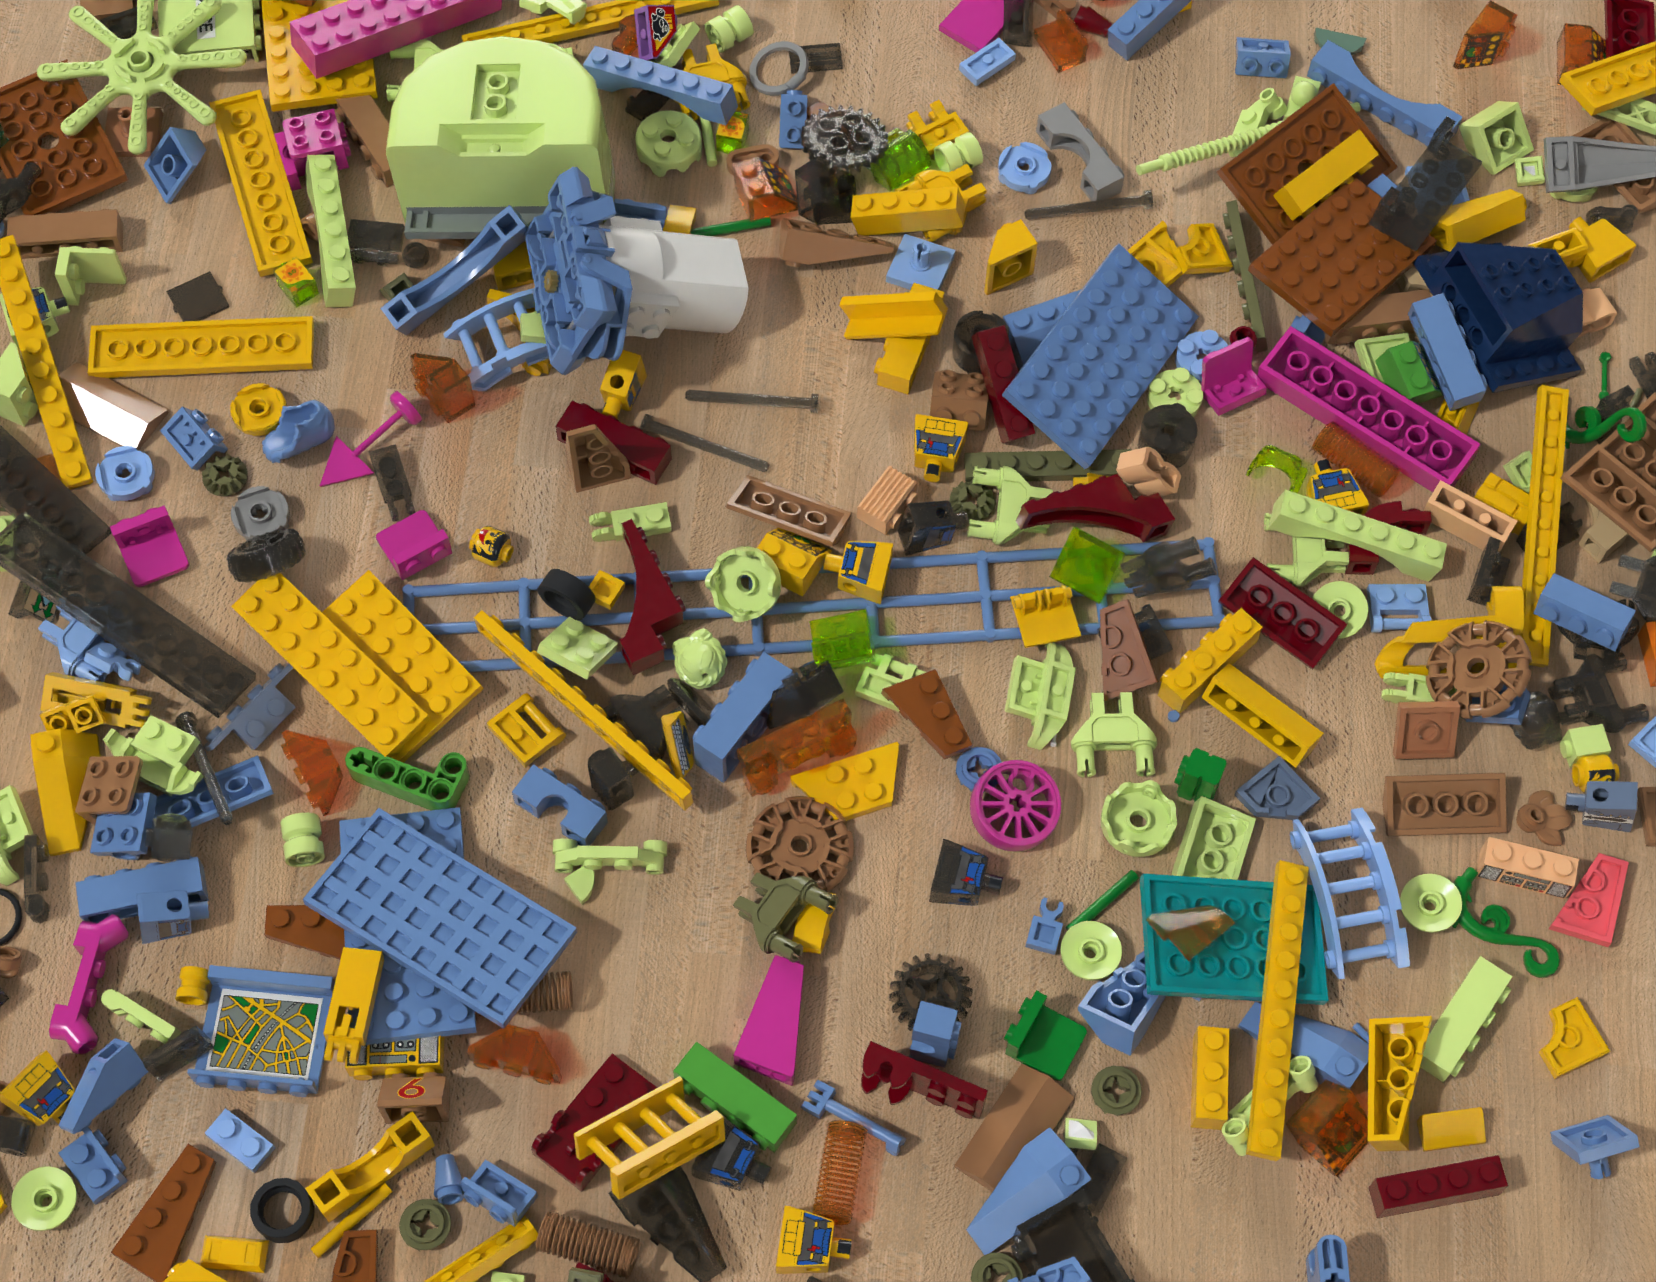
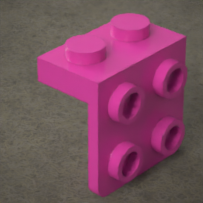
M334 109L293 117L282 122L291 159H300L307 157V155L334 151L338 170L349 168L347 157L352 156L348 140L342 141V139L347 138L343 122H337Z
M1250 337L1235 341L1218 351H1213L1203 359L1201 383L1203 398L1218 416L1266 395V385L1252 370L1253 341Z
M165 505L159 508L148 509L141 515L122 519L117 524L110 526L136 587L148 585L186 570L189 567L188 559Z
M419 510L376 534L378 544L401 580L452 554L447 534L443 529H437L425 510Z

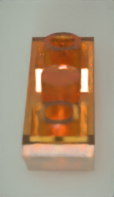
M289 730L281 732L285 743L280 746L287 760L294 759L298 767L294 768L293 771L300 785L307 784L310 791L305 794L312 808L319 807L323 816L329 814L343 779V774L327 741Z
M508 1024L504 1029L501 1028L473 1043L467 1050L470 1061L473 1062L474 1066L481 1069L490 1070L491 1067L503 1069V1072L509 1076L521 1077V1074L532 1076L534 1081L545 1085H551V1082L560 1084L562 1079L558 1065L537 1031Z

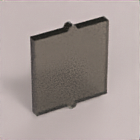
M210 271L166 291L174 305V312L179 314L183 322L201 321L230 307L222 293V286H218Z

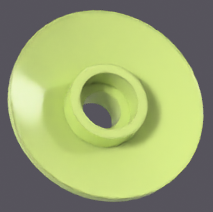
M1334 581L1325 584L1318 589L1312 598L1334 615L1337 607L1342 606L1345 608V614L1337 616L1347 623L1346 628L1338 639L1356 634L1367 620V599L1358 587L1349 582Z
M1422 874L1412 878L1404 886L1400 896L1401 911L1404 918L1413 927L1424 932H1441L1450 928L1458 920L1462 910V898L1457 887L1449 879L1437 874ZM1428 902L1433 903L1435 909L1429 911L1424 907V904Z
M1084 921L1075 924L1065 933L1061 942L1060 952L1064 965L1072 974L1085 980H1100L1108 977L1117 969L1122 957V946L1117 934L1107 925L1096 921ZM1092 950L1096 956L1088 958L1084 952Z
M45 1166L33 1169L18 1181L13 1190L11 1198L13 1214L28 1229L35 1231L51 1230L64 1223L72 1214L77 1201V1189L72 1178L59 1168ZM52 1197V1203L49 1206H42L44 1198Z

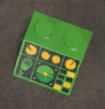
M1409 341L1390 347L1375 360L1385 384L1415 404L1443 396L1420 343Z

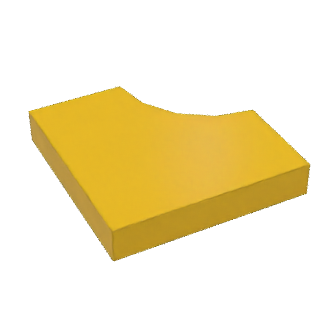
M1214 223L1191 224L1187 229L1188 243L1179 246L1174 252L1183 274L1229 272L1233 265Z
M1578 997L1549 1011L1553 1023L1552 1037L1549 1043L1539 1051V1054L1554 1079L1599 1059L1610 1052V1049Z

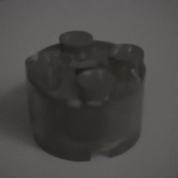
M972 311L959 319L954 330L952 355L956 364L966 371L967 374L973 372L982 374L971 336L980 331L1005 325L1009 338V329L1005 321L994 313L989 315L984 314L983 311Z
M1174 403L1172 405L1165 404L1154 407L1144 415L1137 444L1138 449L1151 447L1161 455L1164 462H1169L1176 468H1179L1188 461L1193 452L1198 432L1197 423L1182 404Z

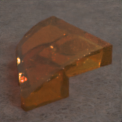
M1211 905L1152 914L1146 919L1161 939L1166 941L1169 938L1188 961L1210 946L1235 924L1226 913Z

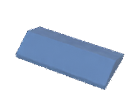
M257 755L202 778L194 790L188 794H173L172 796L163 794L158 796L152 823L158 841L274 794L259 756Z

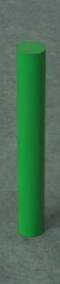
M770 215L693 228L691 234L716 236L771 226Z
M1130 870L1065 927L1068 931L1077 923L1092 921L1139 879L1138 875L1133 870Z

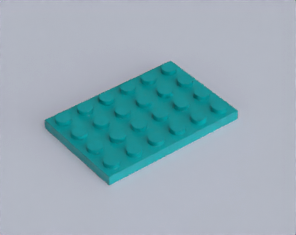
M1143 873L1140 877L1147 995L1262 1001L1274 882ZM1307 885L1296 1003L1325 1005L1329 999L1320 908L1313 885Z

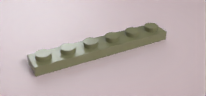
M1237 200L1226 202L1228 213L1223 214L1225 229H1231L1232 235L1227 236L1230 252L1236 251L1237 258H1232L1235 274H1240L1242 279L1237 281L1239 296H1245L1246 303L1242 304L1245 320L1250 319V328L1257 337L1256 350L1258 353L1267 351L1268 347L1253 274L1248 271L1250 260Z
M1132 449L1101 450L1091 466L1086 469L1081 467L1065 451L964 453L965 482H970L974 478V466L997 470L1000 467L1008 466L1016 470L1026 481H1073V477H1087V473L1112 476L1118 474L1116 468L1120 453L1131 451Z

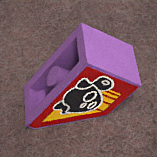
M646 5L634 10L640 59L647 61L657 59L677 32V16L674 5Z

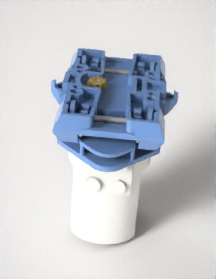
M572 167L557 177L548 193L549 204L542 215L533 218L524 235L535 285L533 289L535 310L541 315L550 364L562 375L569 374L580 367L586 357L592 359L604 357L612 361L618 360L623 351L626 336H638L647 339L658 338L664 328L729 333L737 326L746 306L749 287L736 239L662 231L660 221L615 216L616 211L613 197L591 190L589 178L578 167ZM606 220L604 225H599V222Z

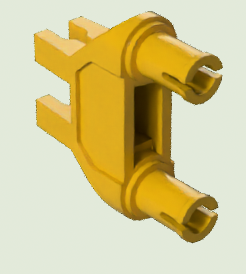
M716 43L706 45L707 62L696 64L692 50H685L682 55L683 71L732 84L738 104L736 110L741 111L739 103H742L743 110L749 108L751 103L745 90L747 85L746 76L736 66L721 59ZM675 101L680 105L682 113L688 116L691 113L694 121L699 118V115Z
M965 164L951 172L938 170L921 171L915 175L913 181L900 188H896L894 192L958 186L965 203V223L968 212L986 202L984 194L987 193V190L982 183H979L962 191V189L973 182L970 177L973 175V171L968 164ZM962 228L923 231V235L927 241L933 243V241L948 233L951 235L960 233Z

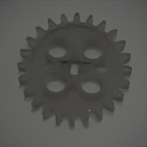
M839 105L838 110L828 106V112L819 109L818 115L812 113L810 120H805V126H802L801 145L804 146L803 152L809 153V160L816 159L817 166L825 163L826 170H829L832 166L836 167V173H839L841 168H845L847 173L851 172V168L861 172L862 166L871 169V163L879 164V158H884L888 146V132H885V125H880V118L872 119V112L864 115L863 108L856 112L853 111V106L851 105L848 110H844L842 105Z

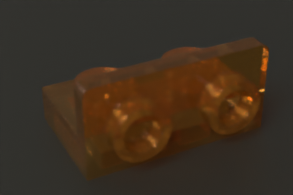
M1063 9L1057 12V19L1034 29V38L1058 73L1086 61L1089 48L1088 41L1077 30L1071 16L1068 17Z

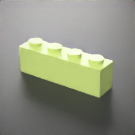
M1481 956L1478 958L1429 1033L1420 1068L1443 1083L1450 1074L1454 1077L1457 1076L1465 1061L1460 1059L1465 1050L1470 1053L1473 1051L1481 1038L1476 1034L1481 1026L1484 1028L1489 1026L1496 1015L1492 1011L1493 1006L1496 1002L1502 1005L1512 990L1507 986L1512 978L1511 975Z

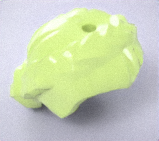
M704 628L699 629L689 637L680 638L673 642L674 665L680 680L696 689L708 688L720 681L725 674L728 659L719 640L714 638L711 632Z

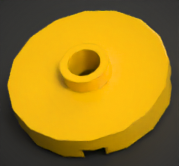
M265 383L251 384L242 388L237 393L234 401L232 400L230 405L231 417L236 427L245 434L253 436L267 435L271 431L276 430L279 425L282 406H287L283 394L277 388L270 387L269 384ZM264 410L263 412L256 414L257 411Z

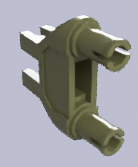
M757 872L750 882L753 886L757 887L755 891L763 896V899L757 904L745 897L739 896L733 906L740 910L738 913L740 917L753 924L758 944L763 952L766 954L775 952L790 962L795 963L799 959L793 954L795 953L801 957L803 946L786 938L785 934L807 905L811 904L825 913L831 914L834 910L828 906L836 908L838 897L818 888L817 882L810 877L796 876L774 881Z

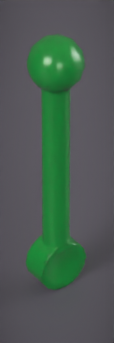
M1602 352L1599 356V361L1602 363V385L1598 397L1601 401H1607L1610 397L1607 392V372L1611 355L1608 352Z

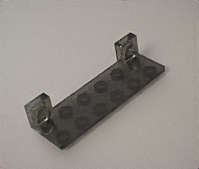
M1447 116L1436 129L1427 149L1396 188L1391 186L1380 200L1369 225L1380 232L1387 234L1414 251L1419 249L1482 165L1481 160L1450 143L1455 135L1451 130L1456 121Z

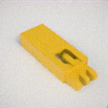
M55 672L45 674L40 711H46L70 701L94 695L106 721L103 724L123 728L128 726L142 728L147 720L139 719L138 715L150 716V709L139 707V705H151L152 698L137 695V689ZM107 699L112 700L110 708H120L121 714L105 711Z
M343 947L323 1032L327 1042L324 1054L325 1061H332L334 1051L338 1050L337 1062L344 1063L347 1051H351L349 1063L357 1064L361 1046L366 1045L383 969L384 957L382 951ZM347 1007L349 1010H353V1008L359 1009L355 1028H349L353 1017L352 1015L345 1014Z

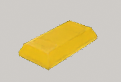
M205 1235L200 1266L205 1269L264 1273L269 1240Z

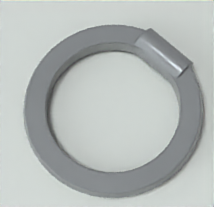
M787 41L775 42L764 47L756 54L750 65L749 77L752 85L759 92L770 96H780L781 94H787V90H795L806 79L809 68L807 54L799 45ZM786 50L795 53L799 57L800 66L798 72L787 83L779 86H768L758 79V68L761 62L771 53Z

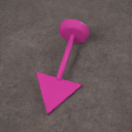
M395 391L390 396V402L397 412L354 451L336 436L320 487L374 474L358 456L401 417L412 425L420 423L422 417L414 406L401 393Z

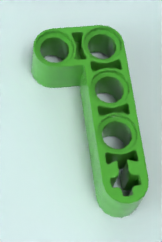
M364 747L351 749L345 758L349 774L354 781L428 810L455 808L470 777L466 759L463 755L456 752L443 756L434 774L388 756L385 757ZM453 767L462 768L456 774L448 773V771ZM386 772H394V775L388 779L381 778ZM414 782L422 783L417 789L408 788ZM445 792L449 794L442 800L435 798L439 793Z

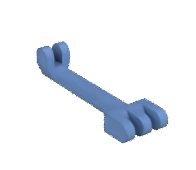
M820 1080L816 1081L814 1087L823 1094L820 1095L810 1091L807 1097L817 1104L814 1106L804 1101L801 1105L804 1111L821 1119L826 1110L886 1143V1151L893 1156L898 1155L900 1147L906 1142V1137L892 1132L833 1100L836 1094L835 1088Z

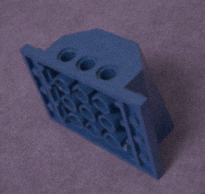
M1458 242L1451 252L1444 251L1420 255L1416 258L1414 265L1432 295L1444 293L1446 300L1452 303L1456 323L1463 327L1468 350L1471 349L1474 352L1476 367L1484 375L1492 393L1576 377L1582 370L1568 348L1582 332L1583 292L1556 249L1534 246H1503L1501 242L1492 244Z

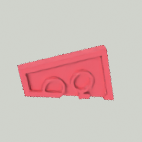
M1599 853L1549 927V930L1609 947L1612 943L1629 862Z

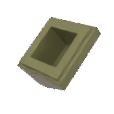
M403 273L379 291L390 301L401 291L414 285L407 275Z

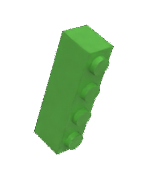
M695 1042L673 1070L674 1079L679 1076L683 1079L685 1094H695L701 1099L700 1103L705 1109L711 1113L717 1110L726 1117L725 1122L731 1128L734 1126L740 1131L744 1130L752 1136L751 1139L757 1143V1147L764 1151L768 1148L775 1153L797 1124L796 1113L698 1042Z

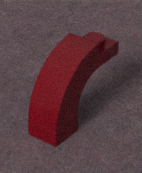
M1401 501L1380 504L1363 515L1421 535H1426L1432 522L1431 511H1421L1419 509L1402 511ZM1347 543L1345 552H1349V564L1346 565L1345 574L1373 575L1379 563V556L1371 551Z

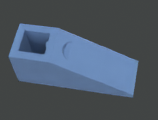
M115 1038L90 1059L59 1123L61 1129L76 1134L81 1132L86 1126L89 1127L92 1120L98 1114L113 1107L118 1097L127 1090L135 1088L141 1082V1078L149 1072L129 1042Z

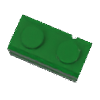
M1198 748L1193 749L1190 757L1184 755L1174 783L1179 785L1177 790L1178 796L1189 801L1193 799L1194 802L1201 796L1213 800L1227 765L1226 760L1215 755L1209 756L1208 752Z

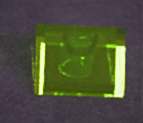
M1074 526L1049 577L1100 604L1121 572L1125 553Z

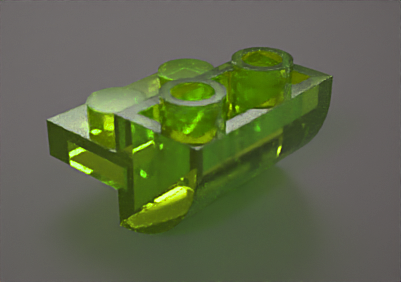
M895 128L883 136V144L856 158L859 164L873 172L875 181L889 191L898 188L917 173L932 165L930 155L924 143L911 129L903 132L899 128Z
M866 609L809 621L813 641L811 642L817 673L876 661L875 645L872 640L869 616Z

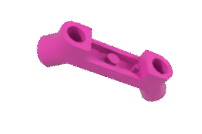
M111 914L98 923L83 920L76 933L73 946L83 956L68 1006L55 1004L49 1027L50 1038L65 1040L75 1054H86L93 1050L98 1043V1036L89 1024L87 1017L90 1008L95 1006L97 1000L96 986L98 979H101L105 973L106 962L104 958L106 952L128 939L129 936L128 930L118 915Z

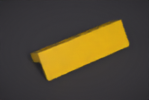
M936 291L843 296L839 304L850 319L844 333L846 339L938 335L948 307Z

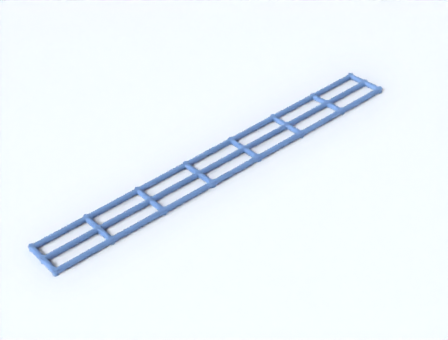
M1211 537L1198 540L1114 545L1092 544L1091 546L996 552L981 550L977 553L894 557L890 565V569L977 564L979 591L885 596L882 598L881 604L864 598L776 603L770 611L763 614L777 615L866 609L868 637L764 643L763 616L751 619L753 644L721 645V647L725 650L726 657L747 655L760 657L763 652L766 654L862 648L876 650L879 647L978 641L991 643L994 640L1022 639L1019 627L995 629L992 602L1010 601L1011 596L1060 586L991 590L988 563L1090 557L1093 584L1066 586L1071 588L1072 597L1095 595L1099 623L1078 624L1081 635L1100 634V609L1108 606L1106 595L1209 589L1213 616L1137 620L1141 632L1209 627L1219 629V624L1225 615L1223 605L1218 602L1222 596L1214 540ZM1203 551L1207 577L1105 583L1101 558L1103 556ZM824 565L819 571V573H834L832 571L823 570ZM713 568L661 571V573L666 572L671 582L705 580L707 574ZM636 572L610 574L624 581L625 585L634 584L635 603ZM596 575L576 577L589 586ZM743 575L741 578H748L749 590H751L753 586L751 578ZM523 577L519 580L422 586L407 584L402 588L403 605L414 616L415 597L518 591L519 618L501 619L500 621L503 623V629L506 631H520V638L525 644L524 647L530 652L532 651L531 629L557 628L567 619L565 616L531 618L530 591L537 590L544 578L527 579ZM981 602L984 630L880 636L878 608ZM716 607L685 608L686 611L683 612V620L733 617L731 614ZM633 612L587 614L582 620L578 621L586 626L630 623ZM475 621L422 624L432 635L479 632ZM665 649V660H675L673 649ZM616 652L604 664L626 663L621 652ZM542 656V658L545 660L544 664L548 668L562 667L559 664ZM510 658L458 661L468 672L521 669Z

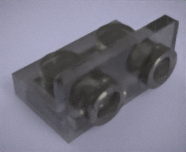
M1629 385L1600 400L1596 409H1598L1601 415V423L1615 412L1630 407L1629 404L1635 393ZM1620 419L1601 438L1595 441H1597L1599 445L1603 441H1605L1613 432L1616 431L1617 426L1621 424L1622 419Z
M1489 537L1482 551L1467 600L1486 606L1487 602H1490L1491 586H1503L1510 559L1503 557L1502 552L1498 551L1501 540Z

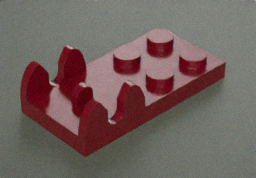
M870 1041L862 1065L861 1087L865 1094L874 1091L880 1081L884 1084L890 1082L891 1086L888 1091L890 1105L899 1104L905 1099L909 1091L912 1090L926 1096V1100L931 1104L941 1107L945 1104L954 1108L955 1112L964 1118L972 1119V1117L980 1119L988 1090Z
M612 1053L566 1110H559L554 1115L550 1129L545 1134L537 1135L531 1147L532 1154L582 1192L605 1163L595 1153L579 1160L576 1157L574 1133L655 1090L657 1087ZM620 1138L607 1145V1147L614 1153L623 1140Z

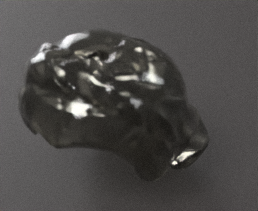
M1528 691L1530 698L1522 724H1509L1514 735L1526 749H1537L1544 744L1550 745L1553 742L1561 741L1560 712L1556 703L1540 691Z

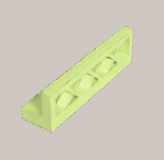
M1638 99L1597 114L1656 135V104L1650 101Z

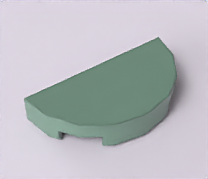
M1315 28L1314 42L1320 48L1329 40L1349 51L1351 55L1360 53L1367 39L1321 28Z

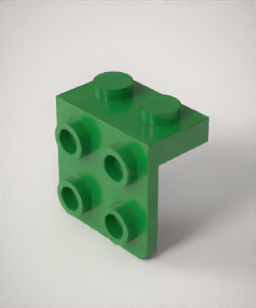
M1036 990L1032 999L1026 997L1018 1012L1022 1017L1018 1025L1012 1023L1004 1037V1040L1008 1042L1005 1054L1030 1068L1050 1076L1055 1081H1061L1080 1048L1087 1030L1084 1026L1046 1007L1047 996Z

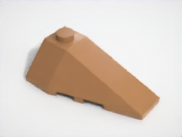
M783 217L781 220L779 255L785 261V264L789 266L801 267V264L811 265L893 253L894 246L889 241L860 234H854L853 238H850L848 233L839 229L832 228L825 232L814 223Z

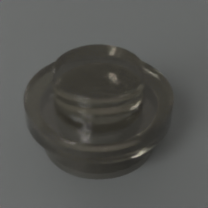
M411 242L403 250L402 258L408 267L421 268L428 263L430 254L427 247L423 244Z

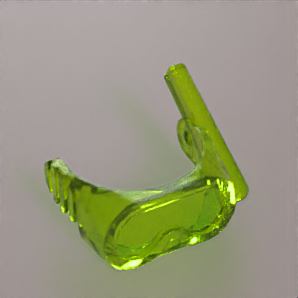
M1266 445L1251 462L1246 476L1249 477L1254 469L1261 466L1275 467L1289 477L1291 481L1289 491L1298 493L1308 473V469L1302 466V461L1298 456L1285 452L1273 445Z

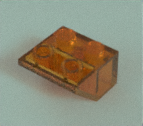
M414 353L410 356L413 366L410 368V371L416 380L414 387L422 398L426 396L429 399V405L437 417L441 415L447 423H450L475 407L470 377L454 358Z

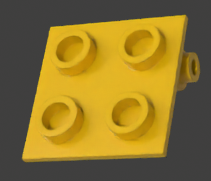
M1061 585L1060 587L1046 588L1010 597L1025 648L1081 637L1070 600L1072 598L1070 587Z

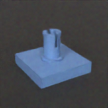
M1609 1115L1550 1132L1553 1145L1578 1164L1589 1163L1590 1176L1594 1179H1602L1603 1172L1605 1177L1611 1175L1608 1162L1609 1156L1639 1148L1638 1136Z

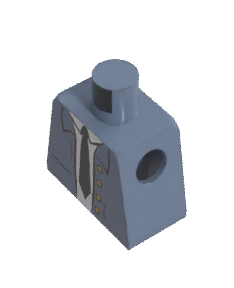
M1589 781L1586 784L1584 794L1566 793L1565 810L1583 812L1582 824L1585 826L1631 832L1637 811L1638 782Z

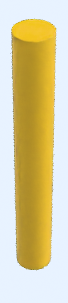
M384 1182L310 1250L319 1259L342 1238L344 1231H350L393 1191Z

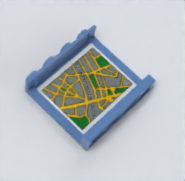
M210 965L207 977L212 983L196 1066L195 1069H188L187 1072L193 1082L204 1088H213L215 1084L227 1085L228 1089L235 1091H245L246 1087L258 1088L259 1092L265 1094H276L277 1090L289 1091L290 1095L296 1097H306L308 1093L318 1094L327 1045L323 1032L335 985L333 977Z

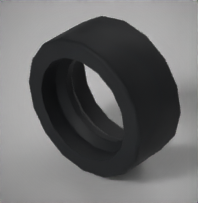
M551 569L537 588L539 596L549 607L559 614L575 620H582L596 601L594 593L583 581L560 569Z
M276 1178L264 1183L255 1192L250 1203V1217L255 1228L267 1240L275 1243H290L301 1238L309 1230L314 1219V1203L299 1182L289 1178ZM280 1192L294 1194L301 1204L299 1219L286 1229L273 1228L266 1223L264 1218L266 1202Z

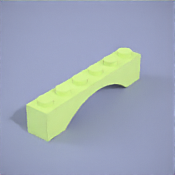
M307 155L305 180L317 226L325 307H353L356 285L335 155Z
M1286 489L1273 505L1268 527L1293 537L1324 538L1361 547L1383 557L1402 573L1427 582L1442 569L1447 546L1446 543Z

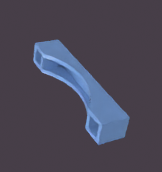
M1329 40L1311 60L1307 77L1320 81L1321 85L1326 88L1334 83L1347 100L1352 103L1358 102L1361 109L1372 113L1383 122L1391 124L1404 134L1410 135L1439 153L1444 150L1458 131V125H1460L1462 120L1461 115L1441 104L1410 102L1382 91L1361 73L1349 51Z
M598 46L593 48L583 63V67L595 79L598 89L609 92L626 88L653 91L681 103L705 120L722 125H727L738 107L732 84Z
M511 205L507 206L492 218L474 241L450 263L427 279L401 291L380 309L395 329L407 336L525 241L524 233L529 225L517 210Z

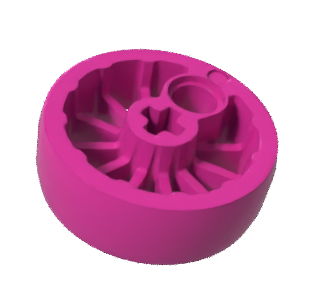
M1009 760L992 766L979 778L971 793L970 815L977 832L989 844L1005 851H1025L1038 846L1051 835L1060 818L1061 797L1055 781L1044 769L1028 761ZM1003 774L1009 775L1007 781L1004 779ZM996 779L1004 793L990 786L988 782ZM1013 779L1023 780L1026 784V790L1021 791L1015 786L1013 787ZM1034 783H1036L1040 787L1035 791H1033ZM983 792H987L1001 801H983ZM1040 793L1044 794L1047 800L1031 801L1033 797ZM1012 801H1016L1017 807L1020 808L1017 812L1013 810ZM983 808H999L1000 812L990 818H986ZM1032 808H1047L1048 817ZM1029 816L1044 824L1041 832L1036 829ZM1003 817L1005 822L1000 832H998L990 823ZM1021 820L1030 832L1031 837L1022 838ZM1010 822H1014L1015 838L1004 835Z

